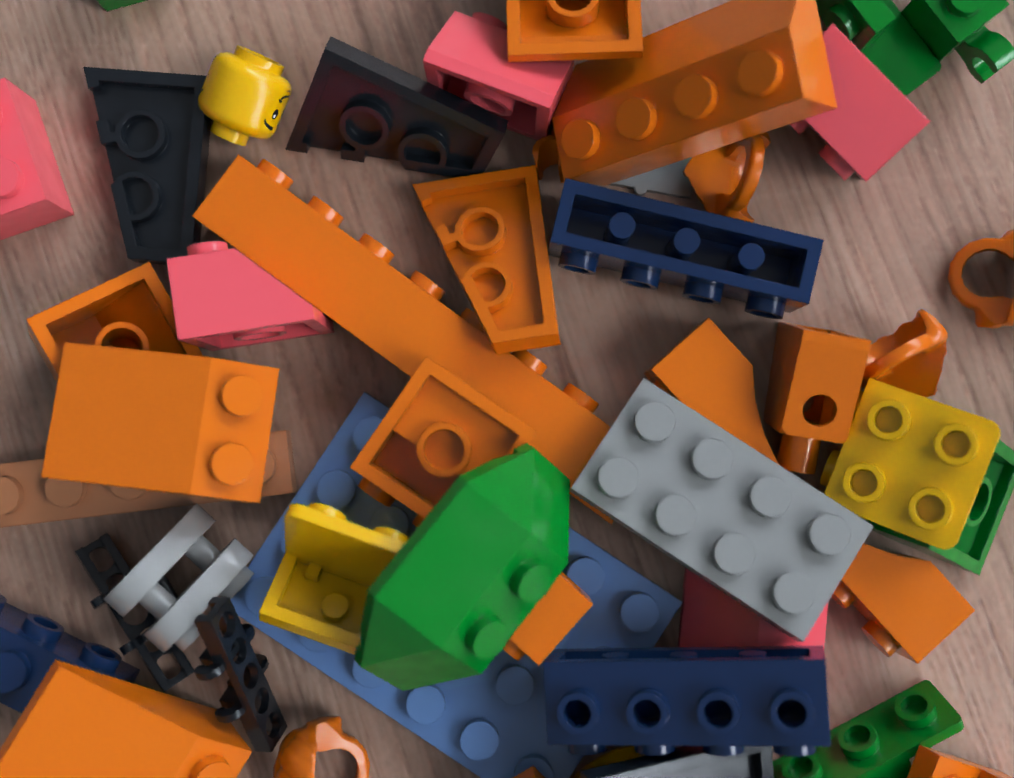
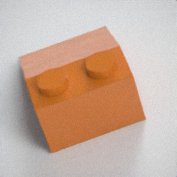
M506 0L508 62L642 58L641 0Z
M64 342L41 478L238 503H260L279 368L206 356Z
M55 659L0 748V778H237L252 750L231 722L222 723L217 720L215 716L217 709Z

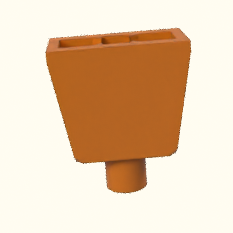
M778 321L764 410V422L778 433H782L777 458L780 466L792 472L815 474L821 440L845 443L848 438L872 340L840 331ZM813 396L811 407L803 412L804 404Z

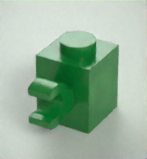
M912 0L901 12L939 62L956 50L965 62L969 72L981 84L1014 59V47L1001 34L990 31L985 27L1010 5L1006 0Z

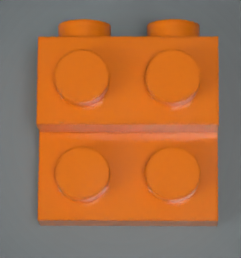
M426 356L350 468L363 476L358 483V487L369 496L388 507H391L396 499L417 513L412 523L418 528L460 475L495 458L511 455L515 448L525 443L530 445L538 432Z

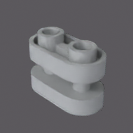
M197 503L103 599L122 617L137 603H140L157 619L144 633V636L163 653L173 644L181 651L186 650L200 635L194 620L198 615H204L203 612L209 607L208 602L211 598L221 596L230 597L231 600L254 575L246 566L254 555L236 538L219 551L203 536L216 520ZM185 555L202 571L175 598L158 581Z

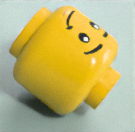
M240 45L236 46L234 54L230 52L217 54L212 61L197 102L200 110L207 117L214 120L210 131L229 142L241 146H246L249 137L267 139L273 136L292 93L291 84L282 76L285 67L262 54Z

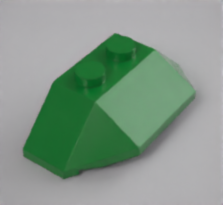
M528 443L515 448L511 455L495 458L460 475L367 590L360 626V644L356 646L354 657L357 664L402 691L482 674L568 565L570 479Z

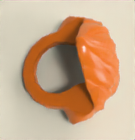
M767 132L696 155L689 160L683 170V175L689 179L695 195L704 205V209L707 212L754 223L755 220L749 215L747 206L760 179L765 149L771 143Z
M1013 229L1007 231L1002 238H983L968 243L956 253L949 265L948 282L952 295L962 306L975 312L977 327L993 329L1000 328L1001 326H1014V297L1011 299L1004 296H978L967 289L962 279L965 264L978 253L996 251L1014 261Z
M920 309L912 321L900 325L894 334L879 338L870 346L860 388H865L869 378L923 397L935 395L938 390L937 384L942 372L943 360L947 354L946 340L948 339V333L943 325L930 313Z
M322 716L307 722L301 728L292 730L285 736L279 746L278 756L273 767V777L314 778L317 751L342 749L350 752L354 756L357 765L354 778H369L370 761L367 751L354 736L343 732L340 716Z

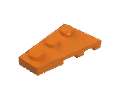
M536 165L412 184L416 197L495 354L561 345Z

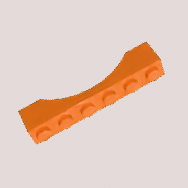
M707 318L652 365L644 375L663 391L778 464L764 435L755 400L753 365L710 318ZM863 543L831 596L844 609L852 604L868 622L861 630L887 657H891L896 652L917 664L976 611L931 561L887 552Z

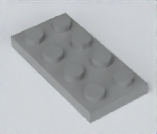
M643 378L570 489L572 493L797 642H804L874 527L866 520L645 378Z

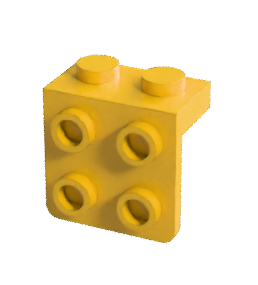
M869 378L865 390L859 391L848 438L843 443L841 451L834 449L831 452L823 469L820 484L826 486L825 495L859 517L939 549H950L960 539L999 442L1001 432L998 425L992 420Z
M292 503L284 517L285 554L260 608L259 620L355 655L356 646L360 644V626L367 590L407 542L409 537L388 527L379 526L371 530L348 522L343 513L325 504L311 503L307 507Z

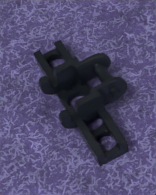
M108 533L100 536L99 539L84 548L81 547L76 550V557L100 593L90 604L94 609L107 604L130 642L119 648L123 656L135 649L162 692L167 691L194 673V669L185 654L175 644L164 653L160 650L149 652L144 644L148 639L144 636L145 632L142 634L141 632L149 628L157 620L150 612L147 611V617L141 624L130 625L103 600L115 587L113 586L109 589L106 584L107 579L113 575H123L125 577L131 571ZM98 548H105L114 561L112 567L103 572L97 570L89 557L90 553ZM164 575L158 583L172 596L177 598V593ZM165 654H172L181 667L179 674L171 679H166L157 664V660Z
M212 597L208 602L211 611L207 615H198L194 620L206 646V649L199 657L202 665L197 666L194 672L199 680L206 681L218 677L226 670L229 677L227 681L228 688L219 699L223 707L215 711L217 720L222 723H229L240 718L255 751L272 752L288 726L264 675L269 665L268 659L262 654L255 655L250 644L255 635V630L250 624H241L230 597Z

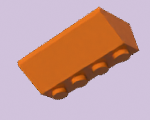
M731 0L643 37L642 58L594 59L575 65L552 117L563 180L565 181V178L588 184L607 186L611 183L619 182L836 109L837 104L816 0Z

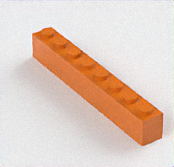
M238 154L192 217L408 376L412 377L424 358L428 356L532 427L538 433L530 445L570 479L571 489L611 428V426L593 414L599 404L571 383H568L563 391L542 377L548 367L527 350L495 354L475 312L466 307L459 316L440 302L446 292L429 278L415 270L408 279L389 265L395 255L373 237L364 233L358 241L339 228L344 218L328 204L316 196H313L306 204L288 191L294 181L276 166L263 158L255 167ZM570 491V495L608 523L612 524L614 522L613 519Z

